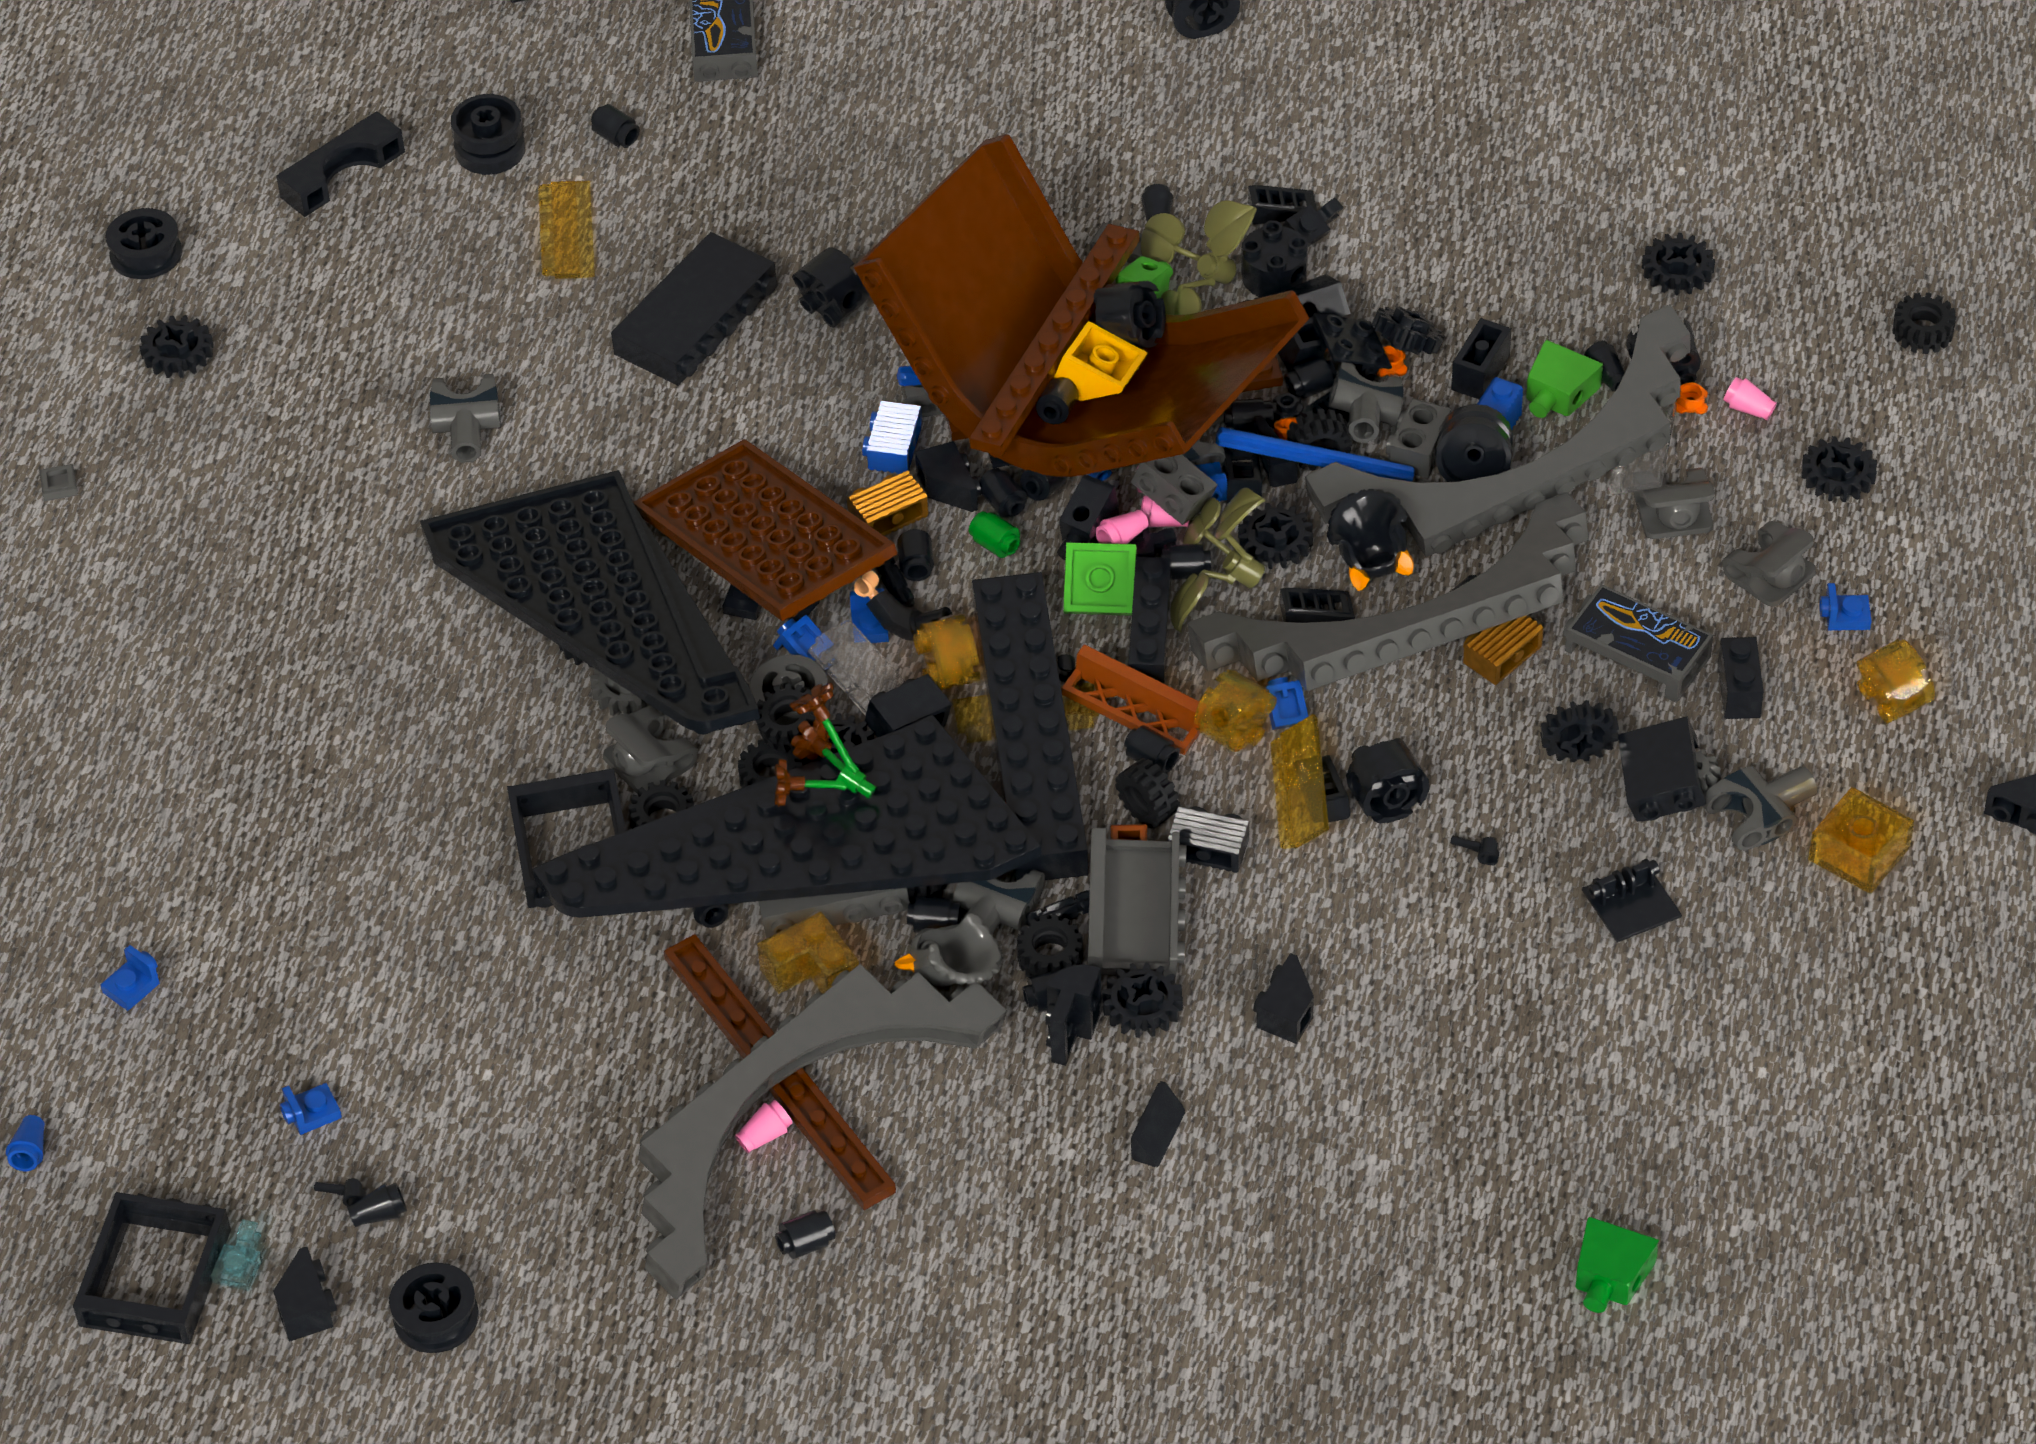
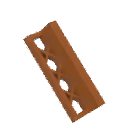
M1085 644L1077 653L1076 669L1061 687L1063 696L1131 730L1145 725L1174 741L1175 746L1180 749V754L1183 755L1188 751L1206 724L1208 705ZM1082 678L1094 684L1096 690L1082 692L1074 687ZM1118 696L1125 700L1127 706L1114 708L1107 704L1105 698ZM1150 712L1156 715L1157 721L1144 723L1138 720L1136 714ZM1180 727L1189 733L1183 741H1180L1170 736L1167 729Z

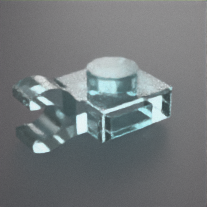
M243 1219L238 1229L236 1245L224 1244L211 1274L213 1283L246 1291L250 1290L263 1260L261 1252L255 1251L261 1238V1233L255 1232L258 1222Z

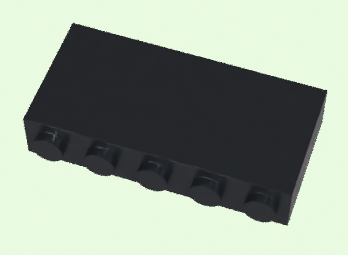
M710 232L611 332L614 355L679 386L686 377H691L695 373L698 365L707 356L714 354L717 346L726 336H731L735 332L737 325L746 316L753 314L757 305L766 295L769 296L774 292L777 286L775 262Z

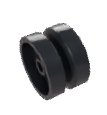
M480 94L465 99L454 109L451 115V130L454 139L455 156L462 167L473 173L490 175L510 170L521 161L525 154V139L522 130L521 111L514 101L497 94Z
M1470 404L1458 407L1448 414L1439 428L1436 464L1440 475L1447 482H1460L1497 475L1510 470L1513 433L1510 423L1499 411L1487 405Z

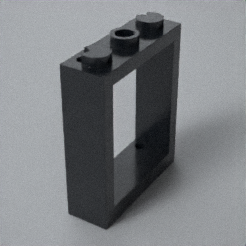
M614 768L507 786L528 908L550 907L553 904L534 879L523 817L609 803L614 834L617 835L625 832L626 828Z
M116 1192L73 1304L79 1327L190 1344L231 1232L226 1209L211 1207L210 1204L196 1205L184 1203L174 1198L165 1200L147 1197L140 1193L133 1195ZM129 1224L208 1236L182 1310L102 1297Z

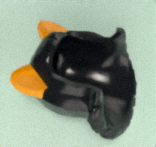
M1363 489L1358 491L1357 494H1349L1347 498L1342 499L1341 502L1336 504L1328 520V541L1332 546L1335 544L1339 545L1340 555L1349 566V577L1357 591L1363 590L1372 578L1386 576L1395 571L1409 576L1413 573L1414 569L1413 558L1407 550L1406 533L1401 525L1408 517L1406 510L1400 505V499L1396 498L1394 494L1380 489Z

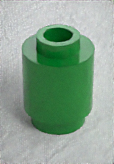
M982 511L970 523L969 534L973 536L974 542L997 557L1005 558L1007 555H1012L1018 550L1021 542L1020 530L995 513Z

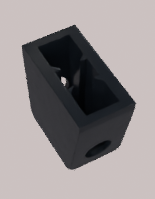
M1326 274L1280 292L1294 291L1301 304H1303V308L1309 318L1313 317V313L1334 314L1339 317L1351 314L1341 282Z
M1083 475L1059 521L1063 543L1057 553L1063 560H1066V542L1099 543L1096 538V528L1100 526L1101 521L1120 515L1114 485L1089 475Z

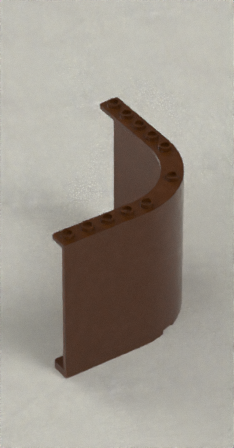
M1004 134L984 140L853 268L914 373L928 393L929 399L937 405L954 426L970 438L1083 261L1071 245L1010 135ZM1294 291L1278 293L1194 314H1166L1165 332L1162 338H1156L1155 343L1158 344L1155 347L1140 348L1148 354L1122 393L1084 401L1077 400L1067 419L1060 424H1049L1043 421L1036 412L1035 404L1002 456L989 454L1024 470L1056 477L1086 475L1185 454L1310 318ZM1095 311L1089 319L1094 324L1096 323Z

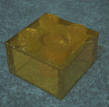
M1851 787L1812 832L1808 860L1872 894L1909 850L1914 820Z

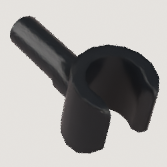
M1062 654L1057 658L1059 680L1066 682L1076 669L1075 658L1068 654Z
M1452 836L1451 844L1478 852L1477 859L1480 863L1492 866L1497 864L1499 858L1498 843L1493 837H1484L1479 842Z
M355 1178L346 1180L345 1185L315 1182L314 1185L315 1191L343 1195L342 1201L345 1206L354 1204L366 1196L361 1182Z

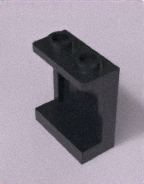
M1688 716L1618 734L1627 804L1637 822L1652 821L1662 816L1686 812L1706 805V798L1700 786L1695 749L1699 748L1698 739Z

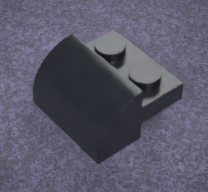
M1085 964L1069 966L1057 972L1048 982L1045 1024L1048 1025L1049 1031L1046 1046L1051 1048L1052 1063L1066 1066L1076 1037L1092 1039L1102 1012L1101 967Z

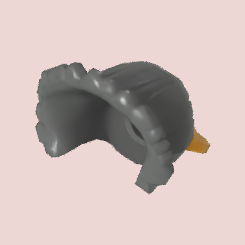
M967 913L959 924L937 929H922L915 935L909 953L894 963L898 969L912 971L915 974L919 972L934 987H947L955 983L962 985L965 983L975 984L977 981L982 983L990 980L993 974L996 975L1000 971L999 967L1002 965L1003 957L998 941L990 934L988 926L983 924V919L978 914Z

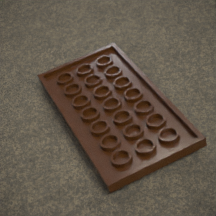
M746 439L633 502L645 521L781 621L797 615L801 610L817 601L823 600L830 593L846 584L852 583L856 578L873 568L881 566L885 561L897 555L894 542Z

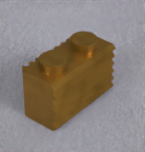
M908 470L897 475L890 474L880 483L871 487L858 488L851 496L847 497L848 511L883 536L928 516L926 492L920 488L919 483L913 479Z
M1526 615L1482 630L1479 633L1471 634L1463 644V663L1492 684L1497 685L1542 647L1543 626Z

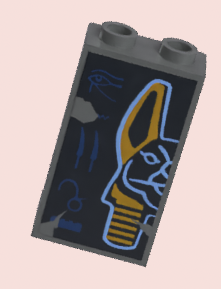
M689 0L694 81L758 77L753 0Z
M1602 584L1593 595L1589 594L1586 596L1579 614L1576 618L1571 617L1563 630V636L1566 637V652L1572 654L1575 648L1581 645L1666 684L1664 697L1676 703L1711 658L1713 634Z

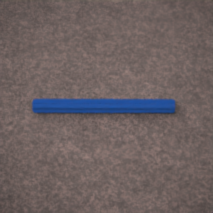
M1220 427L1216 434V444L1222 447L1320 467L1338 462L1342 465L1384 478L1411 482L1414 478L1415 469L1409 465Z

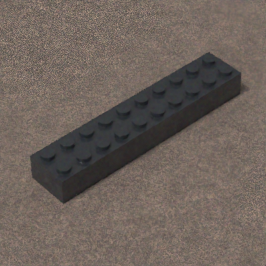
M1042 572L972 580L973 608L1003 801L1041 845L1042 856L1014 869L1015 880L1021 879L1033 869L1043 872L1045 880L1088 876V849Z

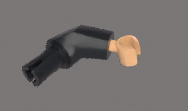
M872 570L863 574L862 578L859 577L854 584V591L857 595L871 599L866 605L882 627L902 639L915 642L923 641L928 633L944 629L948 630L954 625V618L944 621L940 620L942 617L953 615L948 607L922 613L915 608L903 606L887 589L878 593L875 588L879 584V578Z

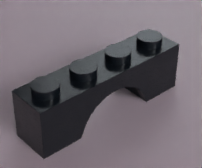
M378 111L374 112L276 175L280 198L302 216H308L330 201L328 192L329 181L341 170L357 165L382 168L405 153L402 130Z
M1136 557L1128 666L1165 684L1167 621L1171 595V558Z

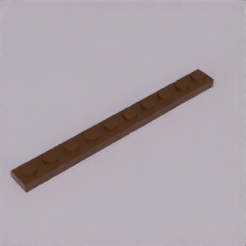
M1108 223L969 438L970 448L999 456L1004 454L1057 371L1063 355L1096 310L1094 303L1095 290L1104 288L1107 284L1114 282L1139 243L1138 230Z
M696 934L664 950L665 961L743 1059L751 1053V1048L763 1036L770 1038L775 1034ZM800 1068L769 1089V1092L784 1108L792 1121L863 1210L896 1193V1185L803 1068Z

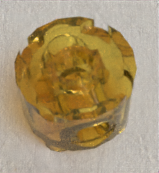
M964 614L953 615L940 621L921 623L917 634H913L916 652L918 655L923 654L926 668H922V675L929 674L941 691L953 686L980 681V672H973V666L979 664V659L969 624L961 625L966 618Z
M1896 639L1857 661V667L1862 676V679L1857 681L1858 688L1867 700L1873 697L1879 704L1877 705V711L1886 724L1934 700L1935 690L1931 676L1924 680L1921 671L1927 667L1908 641Z
M1228 669L1214 679L1220 682L1215 690L1208 687L1203 694L1196 710L1194 724L1199 726V728H1196L1199 733L1231 752H1239L1248 744L1256 746L1262 740L1265 733V728L1262 726L1268 714L1274 709L1277 697L1271 694L1268 689L1235 670Z

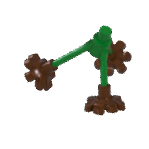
M827 683L824 686L818 684L811 689V695L805 694L789 704L793 711H796L799 715L812 711L816 718L813 726L807 721L799 724L798 729L802 735L794 736L791 745L795 747L793 755L799 759L807 757L813 761L818 756L826 757L841 773L836 780H805V776H790V773L787 771L786 760L779 758L778 764L775 765V774L778 780L774 803L778 807L785 806L786 797L790 794V791H804L805 787L833 788L844 791L848 789L854 794L859 792L868 799L877 788L866 780L867 775L859 771L829 719L831 715L825 703L834 696L833 683ZM829 738H831L844 763L831 752L832 744Z

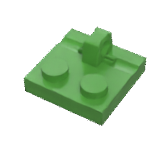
M1066 542L1064 614L1132 616L1137 554L1136 544Z

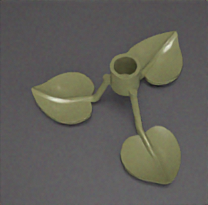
M1230 200L1215 204L1209 211L1204 224V232L1210 238L1206 245L1212 252L1202 256L1178 246L1185 235V227L1176 216L1160 213L1152 216L1147 221L1141 238L1142 256L1169 264L1173 260L1176 251L1198 261L1197 269L1201 276L1205 278L1180 284L1177 291H1165L1161 298H1163L1167 315H1187L1201 312V299L1198 293L1191 288L1205 285L1213 287L1215 282L1227 284L1233 280L1236 274V264L1234 260L1228 258V255L1236 249L1243 239L1257 208Z
M1242 488L1231 499L1222 512V523L1218 526L1215 536L1210 533L1209 528L1218 519L1221 504L1214 497L1205 503L1201 513L1188 526L1183 537V544H1198L1202 537L1205 536L1227 554L1222 565L1226 569V574L1202 570L1199 575L1193 573L1185 580L1173 597L1170 607L1171 622L1177 631L1182 633L1181 629L1184 620L1206 590L1209 578L1224 580L1231 585L1236 580L1251 589L1263 576L1265 566L1248 554L1230 534L1250 512L1265 502L1264 498L1251 489ZM1226 538L1235 550L1228 548L1221 540Z

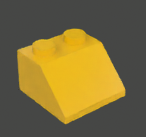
M1088 321L1063 355L1053 379L1059 377L1070 379L1076 385L1077 400L1079 401L1122 393L1148 353Z

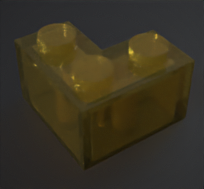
M821 911L757 943L760 970L778 994L809 978L812 979L821 993L824 994L832 987V982L844 970L850 972L859 965V960Z

